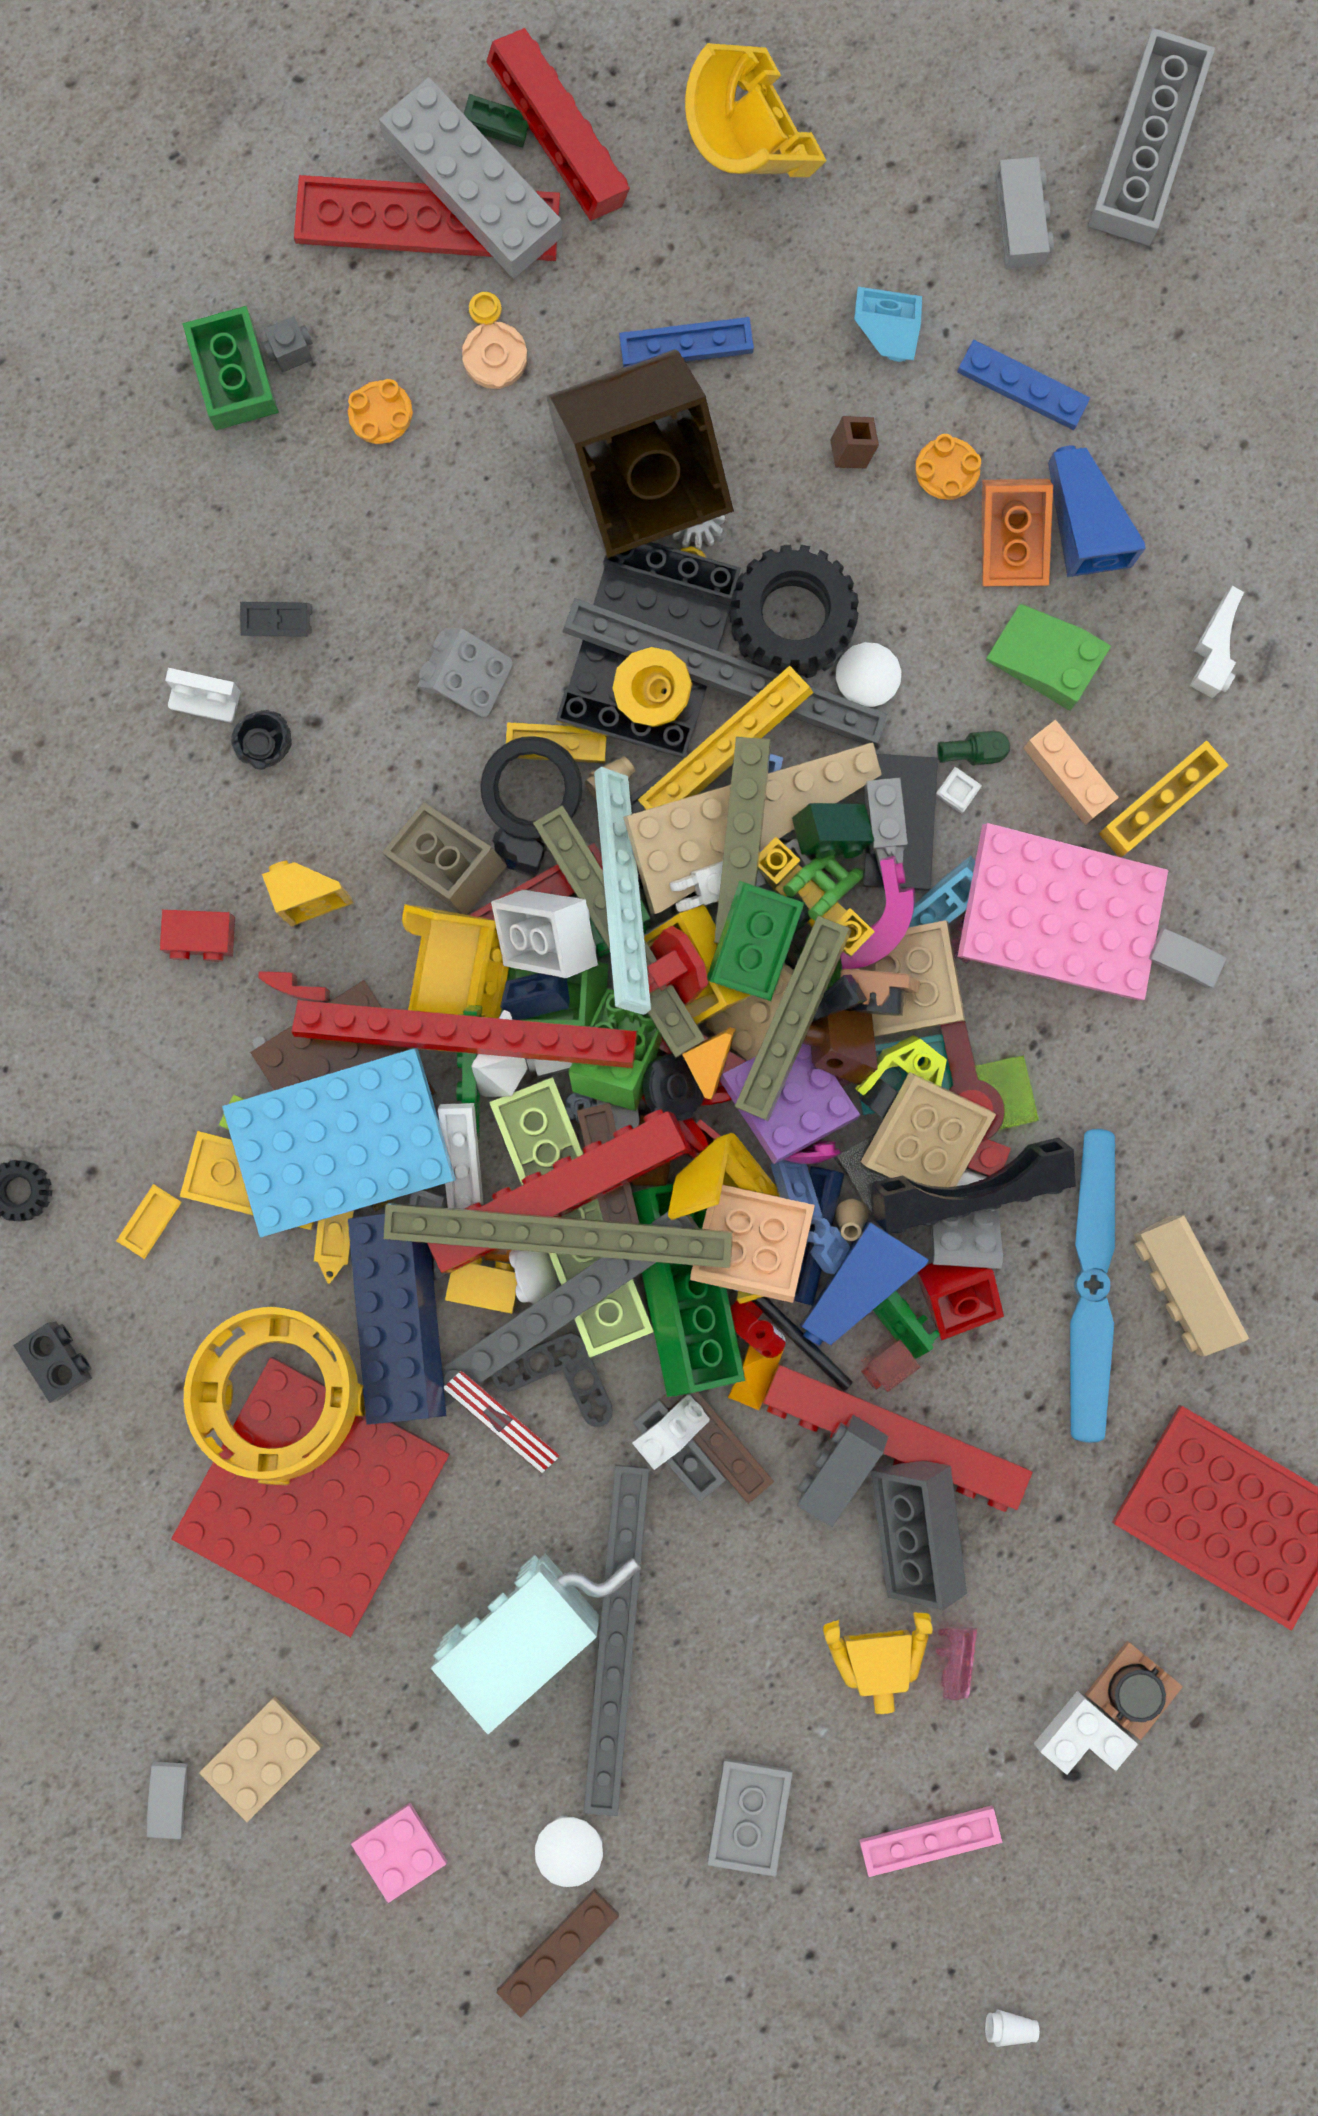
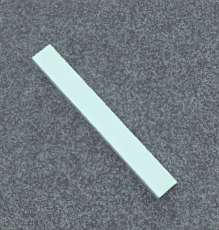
M600 767L594 772L615 1007L644 1015L651 1010L638 872L623 818L632 814L629 781L626 775Z

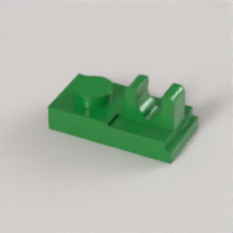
M897 1291L893 1292L873 1309L874 1313L912 1361L933 1349L932 1344L939 1337V1332L935 1330L928 1334L922 1327L928 1318L922 1315L916 1319L907 1301Z

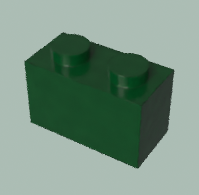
M809 803L792 817L801 855H816L817 858L843 855L844 858H854L861 855L863 849L875 841L865 804Z

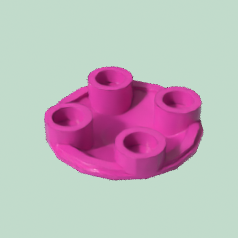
M817 1141L813 1144V1147H806L783 1160L796 1164H814L834 1158L841 1154L842 1151L835 1148V1141Z

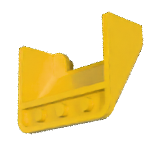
M404 904L402 923L405 930L410 934L421 936L408 1010L459 1015L463 1014L468 1005L482 1006V1017L499 1019L509 967L503 964L495 920Z

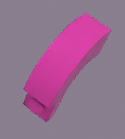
M895 856L885 857L880 860L886 895L884 913L875 924L870 926L875 932L851 957L842 952L840 956L842 969L865 967L881 960L900 943L906 934L914 912L915 890L914 887L901 889L900 884L906 883L903 863L897 864Z

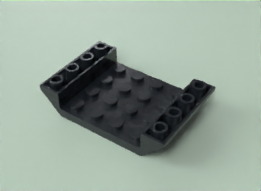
M649 542L609 558L605 555L603 561L604 570L593 605L718 651L731 609L733 591H735L736 582L739 578L740 567L654 542ZM582 640L568 689L565 688L556 722L684 759L694 734L708 686L691 680L692 688L688 704L674 721L656 727L634 723L618 709L613 692L617 667L628 656Z

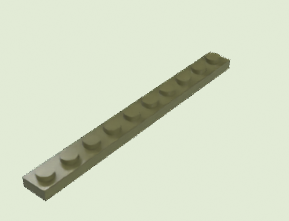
M388 1203L385 1207L383 1239L730 1268L733 1231Z

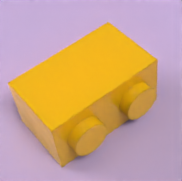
M479 1258L450 1273L445 1297L446 1301L511 1314L514 1313L517 1299V1280L514 1272L515 1268L511 1264L496 1261L495 1267L481 1265L482 1258Z

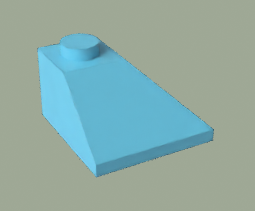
M858 287L854 320L881 356H887L890 360L902 362L906 359L914 360L921 326L922 296Z

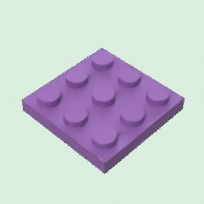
M802 1044L769 1121L738 1109L773 1164L852 1123L860 1116V1113L836 1077L813 1065L811 1046ZM756 1057L723 1073L719 1079L735 1104Z

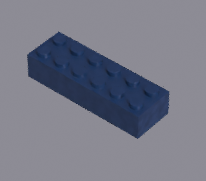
M385 1214L348 1219L366 1425L447 1416L432 1258L428 1243L383 1239Z

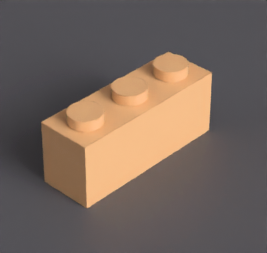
M1056 720L1031 738L1023 749L1085 825L1119 798Z

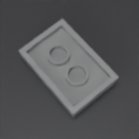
M724 1758L707 1865L776 1877L792 1769Z

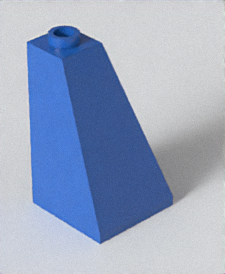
M1073 445L1058 448L1056 452H1053L1048 466L1051 483L1053 484V496L1067 577L1132 568L1146 549L1145 542L1087 448L1076 449V446Z
M866 1223L860 1237L851 1243V1248L835 1275L832 1274L813 1306L801 1322L800 1326L806 1330L803 1336L818 1346H821L823 1341L832 1345L920 1271L929 1260L874 1224Z

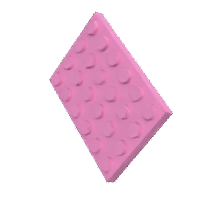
M990 823L983 824L957 957L1138 1001L1145 1000L1152 963L1149 956L1156 941L1168 870Z

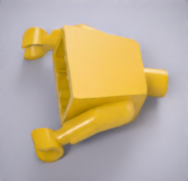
M913 1613L916 1630L912 1632V1635L906 1629L843 1636L842 1639L840 1638L839 1620L826 1623L823 1626L824 1636L833 1661L845 1684L850 1688H857L860 1696L873 1695L874 1711L876 1714L895 1712L893 1693L907 1692L909 1683L918 1678L929 1637L928 1634H932L933 1630L931 1616L928 1613Z

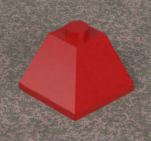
M930 1263L917 1272L923 1296L941 1341L1004 1317L992 1268L936 1265Z

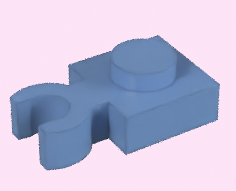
M813 1216L812 1221L815 1224V1231H809L807 1239L808 1242L814 1243L810 1253L825 1273L835 1275L851 1247L842 1237L837 1227L830 1226L825 1218Z

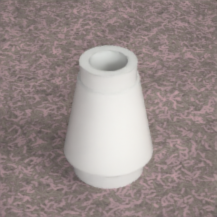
M996 2010L995 2013H988L986 2017V2039L988 2042L994 2043L996 2047L1030 2042L1036 2043L1039 2039V2024L1037 2020Z

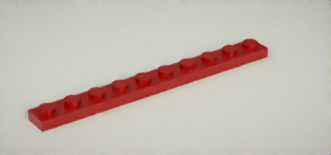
M301 1000L297 1002L292 1026L293 1036L300 1038L633 1068L638 1037L637 1031Z

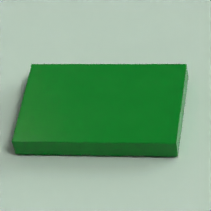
M739 881L707 975V980L771 1001L804 902Z

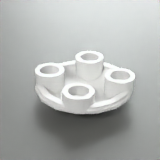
M864 642L852 646L842 655L836 666V681L839 691L846 699L867 707H875L885 704L895 695L901 683V668L898 659L888 648L878 643Z
M511 1250L509 1260L512 1267L515 1268L517 1298L522 1303L531 1302L534 1305L556 1289L557 1273L549 1253Z
M559 1816L553 1822L547 1824L538 1836L535 1845L536 1864L541 1874L551 1883L562 1887L579 1886L589 1881L599 1870L603 1858L602 1838L588 1822L575 1817Z

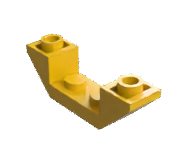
M777 837L759 855L758 871L777 894L787 896L783 887L802 867L799 865L800 859ZM812 880L798 891L809 910L825 894ZM838 902L822 916L825 919L850 928L851 934L843 950L850 957L875 932L851 908L846 911ZM810 919L807 923L813 928L815 920Z

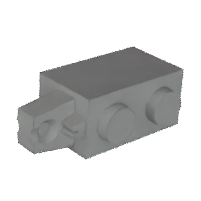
M900 778L866 781L863 788L865 807L875 840L869 845L870 854H876L881 876L880 860L885 857L895 856L897 864L903 863V851L908 845Z

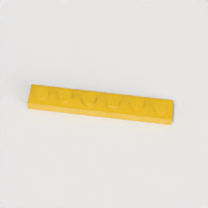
M791 666L787 667L642 795L638 801L647 810L699 794L733 764L736 737L763 738L814 692Z

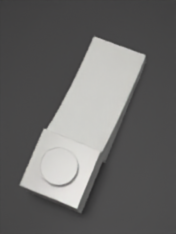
M1234 586L1224 595L1194 649V652L1205 658L1190 686L1211 698H1214L1220 691L1226 692L1235 678V674L1231 673L1236 662L1230 659V634L1234 615L1244 592Z

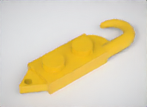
M354 1210L318 1221L314 1261L318 1262L328 1284L331 1283L343 1265H348L350 1238L348 1219L354 1218ZM331 1271L333 1276H328L327 1272Z

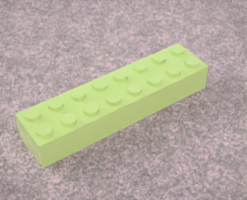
M553 1077L516 1091L512 1096L501 1097L489 1102L522 1185V1179L539 1171L542 1175L553 1170L552 1164L562 1158L571 1156L573 1160L583 1155ZM598 1198L562 1216L565 1218L603 1221ZM549 1253L561 1285L602 1258ZM633 1279L574 1318L589 1357L654 1332Z

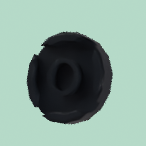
M672 1053L661 1055L649 1064L644 1074L643 1093L645 1102L650 1110L654 1112L662 1109L663 1113L667 1111L675 1114L677 1121L691 1118L695 1114L694 1112L697 1107L701 1106L704 1095L683 1055L677 1058Z

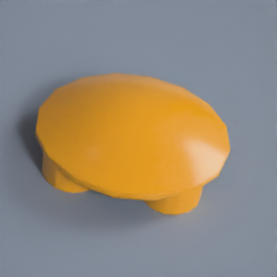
M385 379L369 382L350 394L348 399L349 424L355 434L364 441L374 444L390 443L401 437L410 426L413 415L412 403L405 390L398 386L396 381Z
M941 434L936 440L930 441L921 449L916 459L915 475L919 485L929 495L938 499L954 500L965 496L975 487L980 477L981 458L967 442L952 437L949 434Z

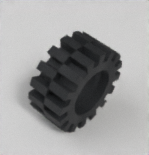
M10 1160L8 1163L3 1162L0 1164V1216L4 1217L5 1220L29 1221L34 1219V1216H40L43 1213L42 1209L48 1207L50 1203L47 1201L48 1196H52V1190H49V1185H52L50 1179L46 1178L45 1175L47 1173L45 1170L38 1167L39 1165L22 1160ZM21 1177L30 1184L31 1194L24 1203L15 1204L9 1200L6 1190L10 1181Z

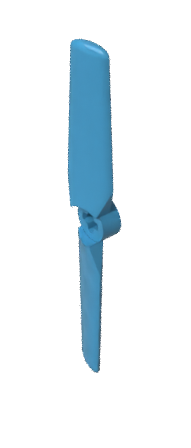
M1091 1129L1084 1134L1075 1243L1081 1271L1077 1274L1074 1281V1288L1079 1299L1070 1321L1071 1437L1087 1443L1100 1442L1105 1438L1114 1335V1321L1108 1299L1105 1297L1110 1291L1111 1285L1107 1272L1115 1250V1135L1111 1131L1104 1129ZM1091 1275H1094L1095 1281L1100 1282L1101 1286L1094 1289V1294L1091 1295L1090 1289L1084 1288V1281H1089Z

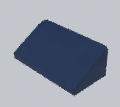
M536 973L506 981L500 1007L503 1011L510 1012L512 1020H523L568 1009L570 998L567 978Z

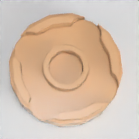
M494 322L491 325H485L484 323L477 326L467 335L462 347V361L467 374L476 384L485 388L501 389L512 385L522 376L527 366V348L523 337L514 327L503 322Z

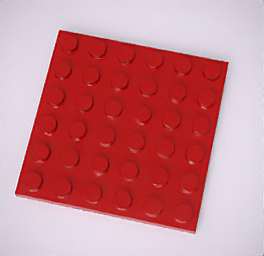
M270 1357L237 1417L233 1428L245 1441L260 1448L277 1449L292 1445L305 1437L318 1422L325 1404L326 1387L324 1384L278 1359ZM366 1414L365 1416H355L350 1431L338 1450L316 1469L302 1476L290 1479L289 1485L258 1483L257 1479L236 1475L213 1462L171 1540L351 1638L450 1453L393 1422L366 1425ZM224 1444L221 1447L223 1451L219 1453L223 1459L227 1460L235 1454Z

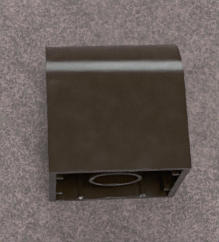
M677 349L547 396L554 429L571 479L607 558L734 512L706 395Z

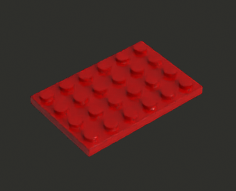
M1179 1405L1111 1523L1292 1631L1318 1586V1487Z

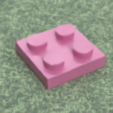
M408 1803L354 1839L351 1843L388 1903L447 1864L445 1856L411 1803Z

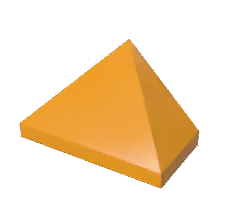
M729 1027L682 1054L705 1098L712 1099L716 1093L719 1079L736 1029Z
M749 1345L742 1360L745 1381L734 1383L728 1398L760 1410L782 1353L774 1358H766Z

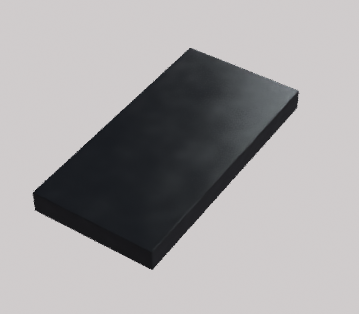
M876 754L882 775L874 780L900 778L908 845L903 851L906 883L900 884L901 889L914 887V890L929 891L931 889L938 758ZM867 846L865 848L863 886L884 888L883 877L881 876L876 854H870V847Z

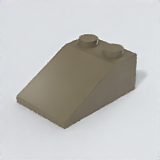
M425 802L422 803L382 852L385 857L438 899L458 913L465 915L470 912L507 867L491 846Z

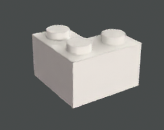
M1078 1691L1034 1742L1038 1750L1066 1775L1089 1748L1117 1771L1138 1745L1125 1731Z

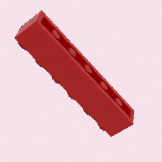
M523 28L492 41L486 60L487 64L515 107L522 113L523 119L525 118L528 122L530 130L589 220L592 221L621 208L630 190L626 177L618 171L612 162L609 151L605 146L601 145L595 136L590 122L584 119L576 107L573 96L565 90L559 81L556 70L548 64L536 40L532 39L527 30Z

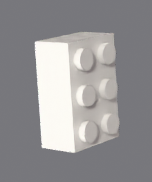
M521 890L491 902L504 966L568 978L598 965L596 945L592 936L589 920L590 912L586 899Z

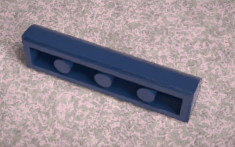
M811 1166L809 1174L822 1216L832 1226L845 1174L835 1170ZM815 1224L810 1225L809 1231H815ZM807 1241L794 1301L813 1306L822 1269L810 1253L814 1243Z

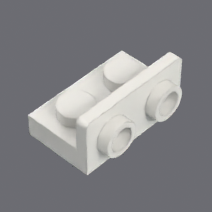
M168 668L165 681L172 688L168 707L171 710L229 723L234 721L241 692L234 682Z

